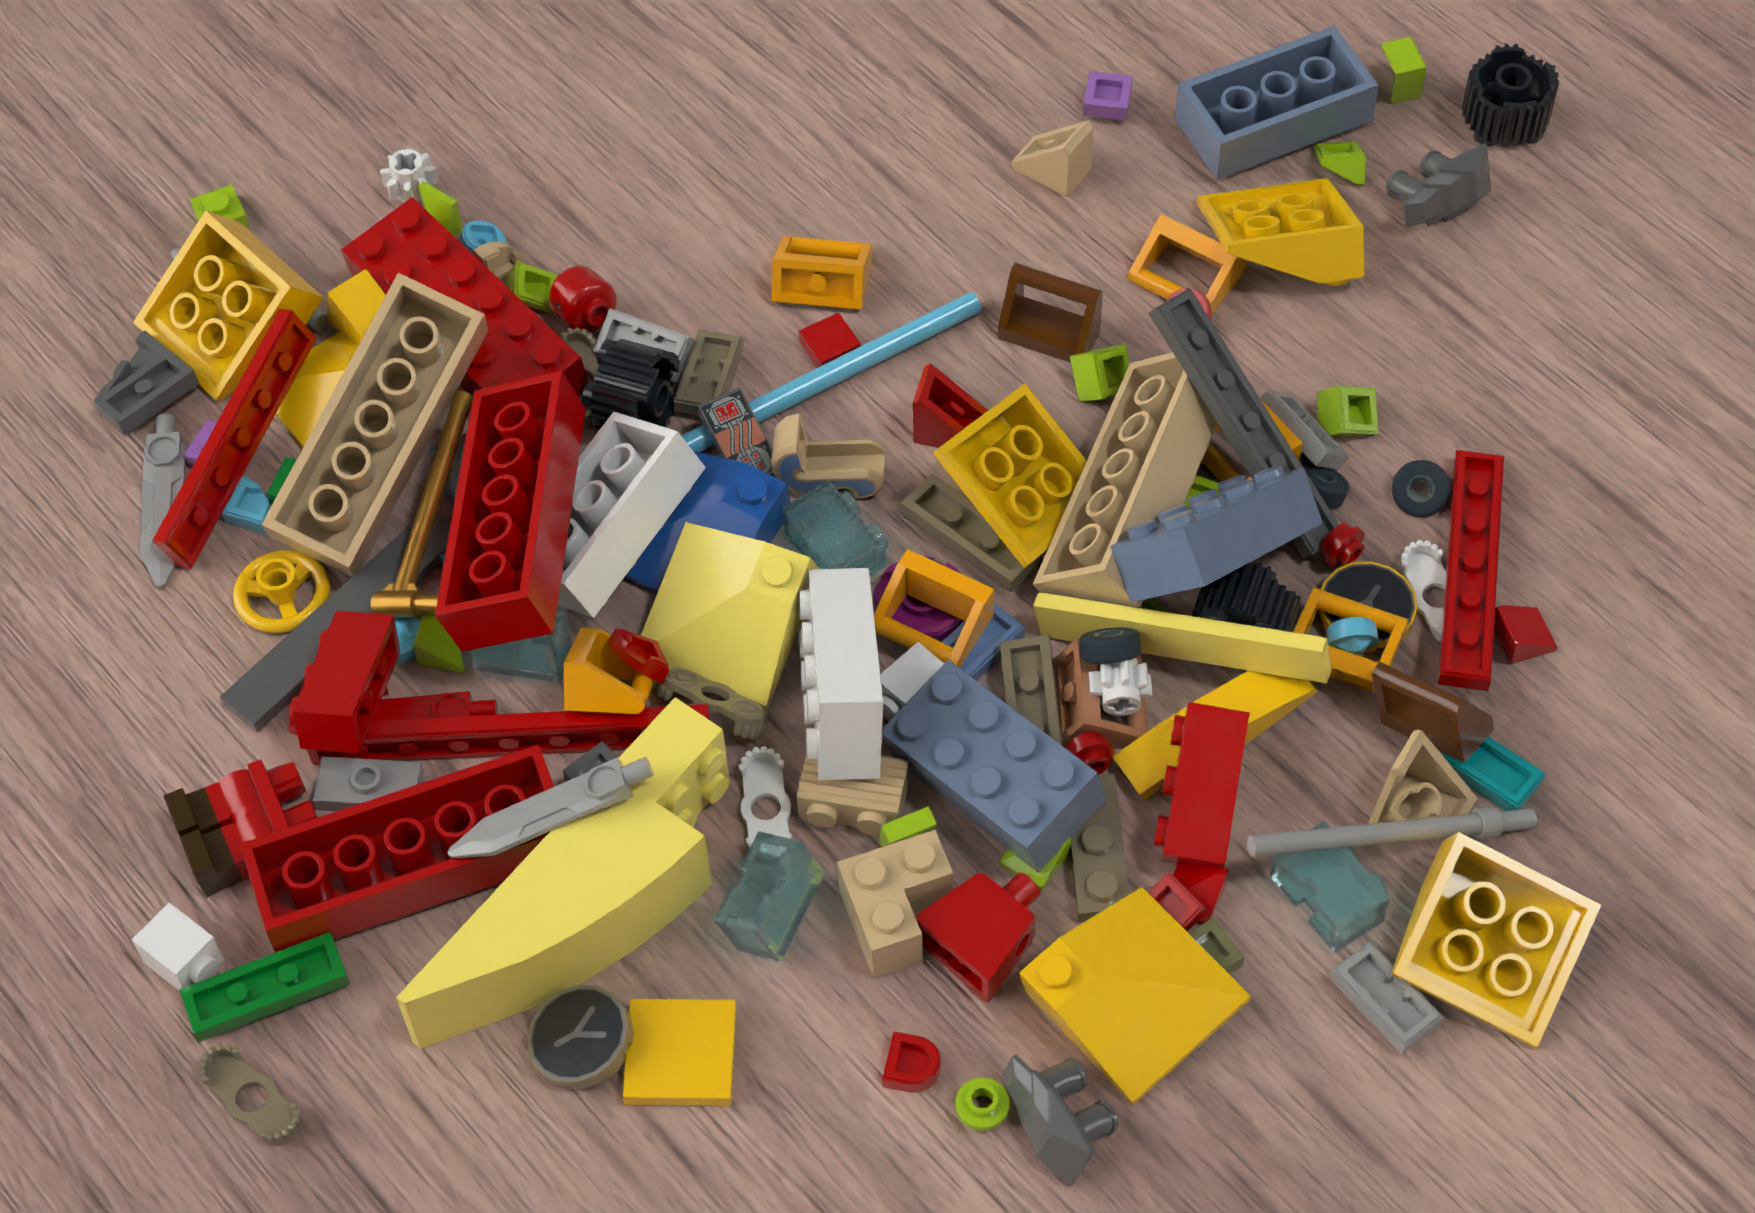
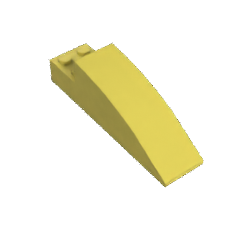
M676 697L665 707L619 757L624 766L646 757L651 764L654 776L632 785L633 797L608 808L599 809L551 830L396 997L412 1042L421 1049L538 1007L557 992L589 980L637 949L667 926L712 885L705 835L693 827L698 814L709 802L712 804L716 803L729 786L730 779L722 728Z

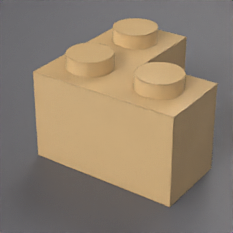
M936 830L837 862L839 892L873 979L923 962L922 933L914 915L954 889L953 871Z

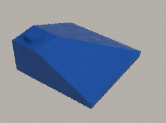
M694 452L706 468L666 520L664 526L637 559L635 565L629 570L625 578L657 594L685 522L771 543L792 511L787 483L747 463Z

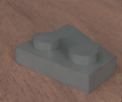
M146 331L140 333L135 341L139 349L131 361L121 360L113 372L112 380L103 386L93 401L99 415L124 436L199 384L194 370Z

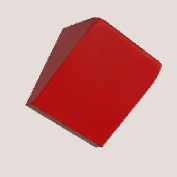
M1512 605L1495 607L1494 632L1510 664L1557 651L1558 647L1537 607Z

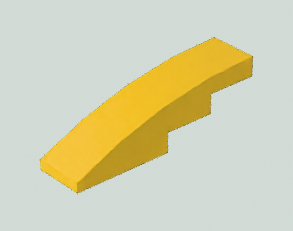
M1247 671L1193 703L1250 712L1245 745H1247L1316 694L1317 690L1309 680ZM1187 706L1156 725L1113 756V759L1144 800H1147L1163 788L1166 766L1177 765L1179 747L1170 745L1175 715L1185 716Z

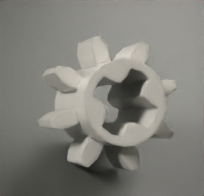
M410 148L389 155L390 168L380 170L383 186L387 187L391 200L398 198L400 201L406 202L413 197L417 202H421L422 199L418 185L422 181L430 185L438 183L436 168L431 166L429 154L420 155V153Z
M1136 658L1119 663L1100 664V671L1089 672L1090 695L1099 696L1100 705L1103 704V709L1108 714L1115 716L1133 714L1141 708V698L1152 697L1151 675L1147 674V664H1138Z

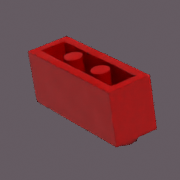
M336 610L328 630L321 632L318 653L314 662L309 663L305 669L304 685L299 697H294L290 704L289 723L291 727L296 728L300 749L360 754L401 652L394 615Z
M1188 702L1185 716L1175 715L1170 745L1179 747L1177 765L1166 766L1162 789L1163 796L1171 797L1168 817L1158 815L1153 846L1163 847L1161 861L1174 864L1187 863L1225 867L1250 712Z

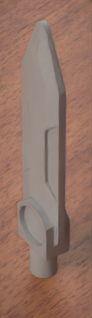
M160 414L156 417V434H146V448L143 453L140 554L155 586L158 588H163L167 584L176 564L152 542V539L185 481L186 461L183 454L186 448L181 433L175 432V417L171 414Z
M617 757L596 766L585 774L483 818L449 848L448 855L451 858L494 856L599 809L608 808L633 797L632 785L654 776L651 764L646 757H643L624 766Z

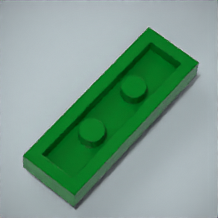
M330 931L179 989L193 1033L199 1043L347 986L350 982Z

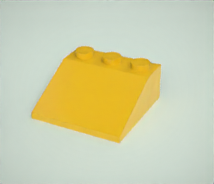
M205 211L133 323L141 331L148 332L191 367L198 378L199 385L215 400L222 402L235 391L279 309L292 310L306 325L324 297L240 222Z

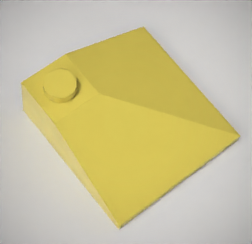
M685 522L641 636L658 642L670 668H682L692 671L713 682L724 684L736 693L769 708L798 629L802 623L799 617V590H808L809 569L820 568L811 557L764 541Z

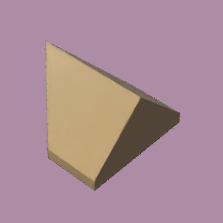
M1414 730L1389 772L1368 824L1467 815L1476 802L1477 797L1423 731Z

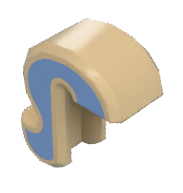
M801 413L789 415L776 425L771 467L775 477L787 483L789 490L799 495L813 497L827 495L838 489L847 488L848 494L853 498L870 497L881 491L884 485L886 450L877 442L871 439L807 441L806 429Z

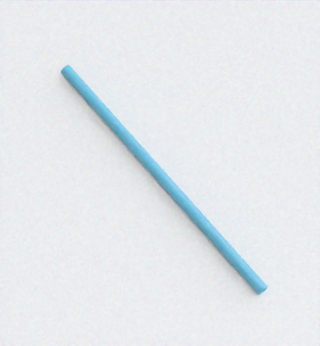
M969 292L748 403L760 423L982 312L981 303L974 292ZM704 424L681 435L694 452L700 453L714 446ZM446 553L439 556L442 566L444 565Z

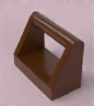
M1014 263L1010 271L999 320L998 339L1071 363L1070 356L1091 351L1100 335L1103 291ZM1024 285L1086 305L1085 314L1082 316L1024 297Z
M1383 662L1375 666L1372 680L1381 724L1408 737L1411 736L1414 730H1422L1438 751L1463 763L1471 757L1494 730L1492 716L1468 701Z

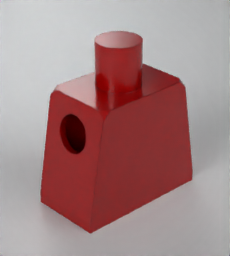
M1021 872L1003 888L985 873L975 874L915 916L922 933V948L988 1003L1033 942L1036 918L1027 908L1041 895L1039 887L1029 876Z

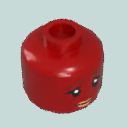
M574 266L563 271L553 281L549 292V305L553 313L569 328L574 330L578 327L580 330L586 329L587 333H592L602 328L609 308L615 310L617 296L612 285L597 272L587 266Z

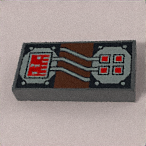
M737 388L698 406L697 413L721 458L747 463L775 477L771 467L772 447L741 388Z

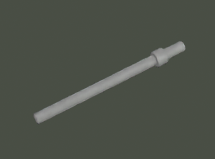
M1496 807L1476 808L1467 815L1250 835L1247 839V849L1251 856L1445 838L1451 837L1458 832L1464 835H1473L1476 839L1498 838L1502 832L1534 829L1537 825V816L1531 808L1499 811Z

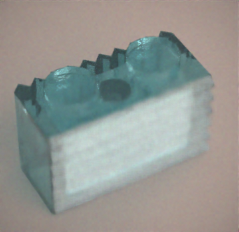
M825 481L822 486L818 485L815 490H809L806 495H801L798 500L794 499L791 504H786L783 507V525L786 536L790 537L792 543L796 545L802 555L811 557L820 569L869 568V575L871 577L886 568L887 539L877 524L867 525L860 517L859 506L848 491L840 493L830 481Z

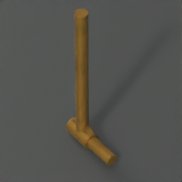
M456 391L454 393L395 584H389L382 591H377L373 594L371 598L372 613L392 614L394 618H420L424 614H435L438 594H423L415 584L473 400L472 395L467 392Z

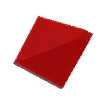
M1178 863L1173 876L1208 909L1207 913L1197 922L1202 925L1210 920L1215 912L1227 883L1229 869L1215 865Z

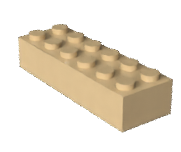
M400 273L397 274L261 524L270 538L350 577H353L362 568L488 332L483 313Z
M1173 352L1129 364L1032 584L1040 593L1136 608L1141 607L1144 600L1130 602L1110 546L1129 537L1127 528L1151 519H1155L1157 523L1159 522L1157 515L1159 512L1184 504L1217 425L1213 415Z

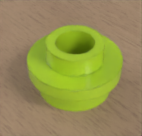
M986 1077L971 1079L963 1084L957 1092L955 1099L956 1113L961 1122L973 1130H992L1000 1126L1009 1113L1010 1101L1008 1093L999 1082ZM978 1096H986L992 1100V1104L987 1108H978L973 1104V1100Z

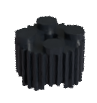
M1508 43L1504 44V47L1495 45L1490 55L1486 54L1485 59L1479 58L1477 64L1474 63L1472 70L1469 71L1462 104V117H1465V124H1470L1469 129L1471 131L1474 130L1473 137L1475 141L1480 144L1485 143L1487 147L1494 146L1498 142H1501L1502 146H1506L1507 143L1516 146V142L1522 145L1525 143H1537L1544 136L1546 128L1549 126L1559 85V73L1555 72L1556 66L1550 65L1546 61L1543 65V60H1535V55L1533 54L1526 56L1525 49L1520 48L1518 44H1514L1513 47H1510Z
M619 339V341L605 340L598 353V375L594 378L595 382L590 381L585 386L582 394V404L586 410L592 411L590 417L593 418L592 424H594V427L600 430L613 412L662 427L669 425L670 418L674 415L673 401L676 395L672 394L670 390L673 384L671 378L673 372H679L681 362L678 359L679 356L673 352L625 339Z
M1249 562L1218 580L1201 587L1191 616L1292 632L1301 606L1302 597L1296 595L1294 591H1286V585H1279V580L1276 579L1277 574L1272 571V567L1268 566L1265 568L1259 562L1257 564Z

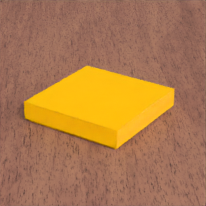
M630 999L629 1014L631 1015L634 1037L632 1046L629 1043L626 1051L623 1086L624 1105L732 1106L736 1000Z

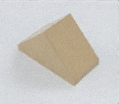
M1087 120L1035 135L1010 164L1015 171L1068 197L1092 168L1094 127Z

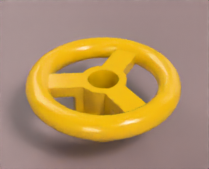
M295 550L273 551L256 558L240 573L233 591L234 606L243 621L259 631L267 633L291 632L329 598L330 580L326 570L316 559ZM312 575L316 587L315 594L309 605L297 614L293 603L297 595V588ZM248 596L269 598L273 604L279 606L283 618L271 619L259 615L250 606Z

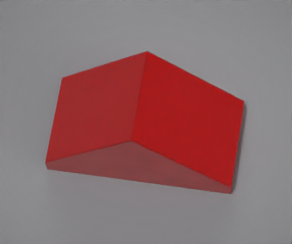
M930 363L924 366L913 400V443L939 448L986 413L988 409Z

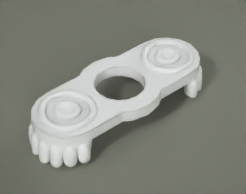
M1418 540L1416 543L1411 542L1409 547H1405L1404 553L1401 556L1402 572L1415 591L1418 613L1424 616L1433 636L1441 642L1443 607L1436 608L1426 604L1422 593L1430 587H1438L1445 590L1446 571L1441 563L1443 551L1438 549L1436 544L1431 545L1430 541L1423 543L1422 540Z
M762 746L760 749L758 747L753 748L752 752L747 751L746 757L741 758L739 771L742 773L744 798L741 801L740 810L743 821L747 825L748 838H746V844L750 848L751 853L761 861L773 862L786 855L792 841V834L789 833L788 820L791 816V802L784 791L782 772L784 761L779 753L775 754L774 749L770 748L768 750L767 747ZM764 797L773 798L780 804L781 809L773 819L761 820L752 814L751 808L754 802Z

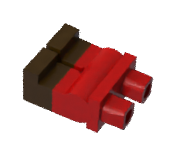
M262 759L247 764L248 769L231 772L219 782L186 794L184 789L181 788L163 795L192 872L206 898L250 878L240 843L318 818L310 800L289 809H283L281 802L307 792L294 761L266 770Z

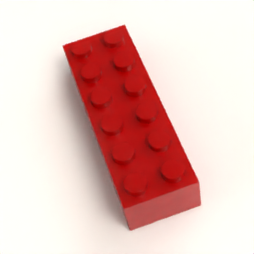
M413 197L341 249L351 276L353 277L366 269L385 295L388 293L397 274L400 273L485 315L488 332L460 383V386L467 393L471 394L472 397L475 390L559 371L563 372L578 397L583 394L589 380L581 356Z
M562 371L474 391L435 617L462 652L554 634L586 410Z
M539 744L240 843L263 925L274 952L281 951L330 931L335 940L503 883L549 832L494 856L451 858L448 855V850L483 818L554 787Z

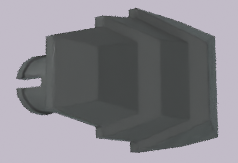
M1483 143L1453 159L1444 156L1437 150L1429 151L1420 163V169H1422L1420 173L1427 179L1422 182L1407 172L1398 170L1389 177L1386 184V189L1389 190L1386 192L1387 195L1404 204L1407 227L1423 223L1431 225L1439 220L1445 222L1479 202L1491 191L1487 144Z
M1016 1054L1011 1057L1002 1074L1007 1089L1015 1102L1014 1105L1021 1124L1029 1136L1036 1156L1068 1186L1074 1185L1095 1151L1091 1142L1106 1135L1114 1134V1130L1118 1128L1116 1113L1111 1105L1104 1100H1099L1092 1106L1074 1114L1072 1113L1063 1098L1075 1092H1081L1087 1086L1086 1071L1077 1059L1067 1058L1064 1062L1038 1072L1032 1070Z

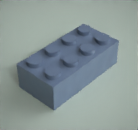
M1332 26L1178 83L1175 120L1216 180L1372 122L1379 85L1337 28Z
M1279 465L1254 474L1255 480L1246 481L1245 475L1226 479L1217 484L1219 490L1217 493L1215 489L1189 497L1187 499L1189 507H1186V504H1181L1159 512L1157 514L1159 522L1157 523L1155 519H1151L1127 528L1129 537L1110 547L1130 602L1204 587L1323 524L1304 468L1284 473L1282 466Z
M950 660L945 662L882 729V738L893 758L909 760L911 773L1037 873L1049 863L1061 846L1069 838H1072L1107 800L1096 771Z

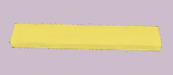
M1038 593L1033 604L1041 635L1049 634V637L1073 642L1077 637H1081L1083 634L1093 630L1126 627L1133 628L1139 632L1141 653L1321 683L1328 682L1332 670L1327 638L1048 593Z

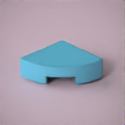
M242 476L222 512L225 523L268 535L261 524L271 508L269 500L256 482Z

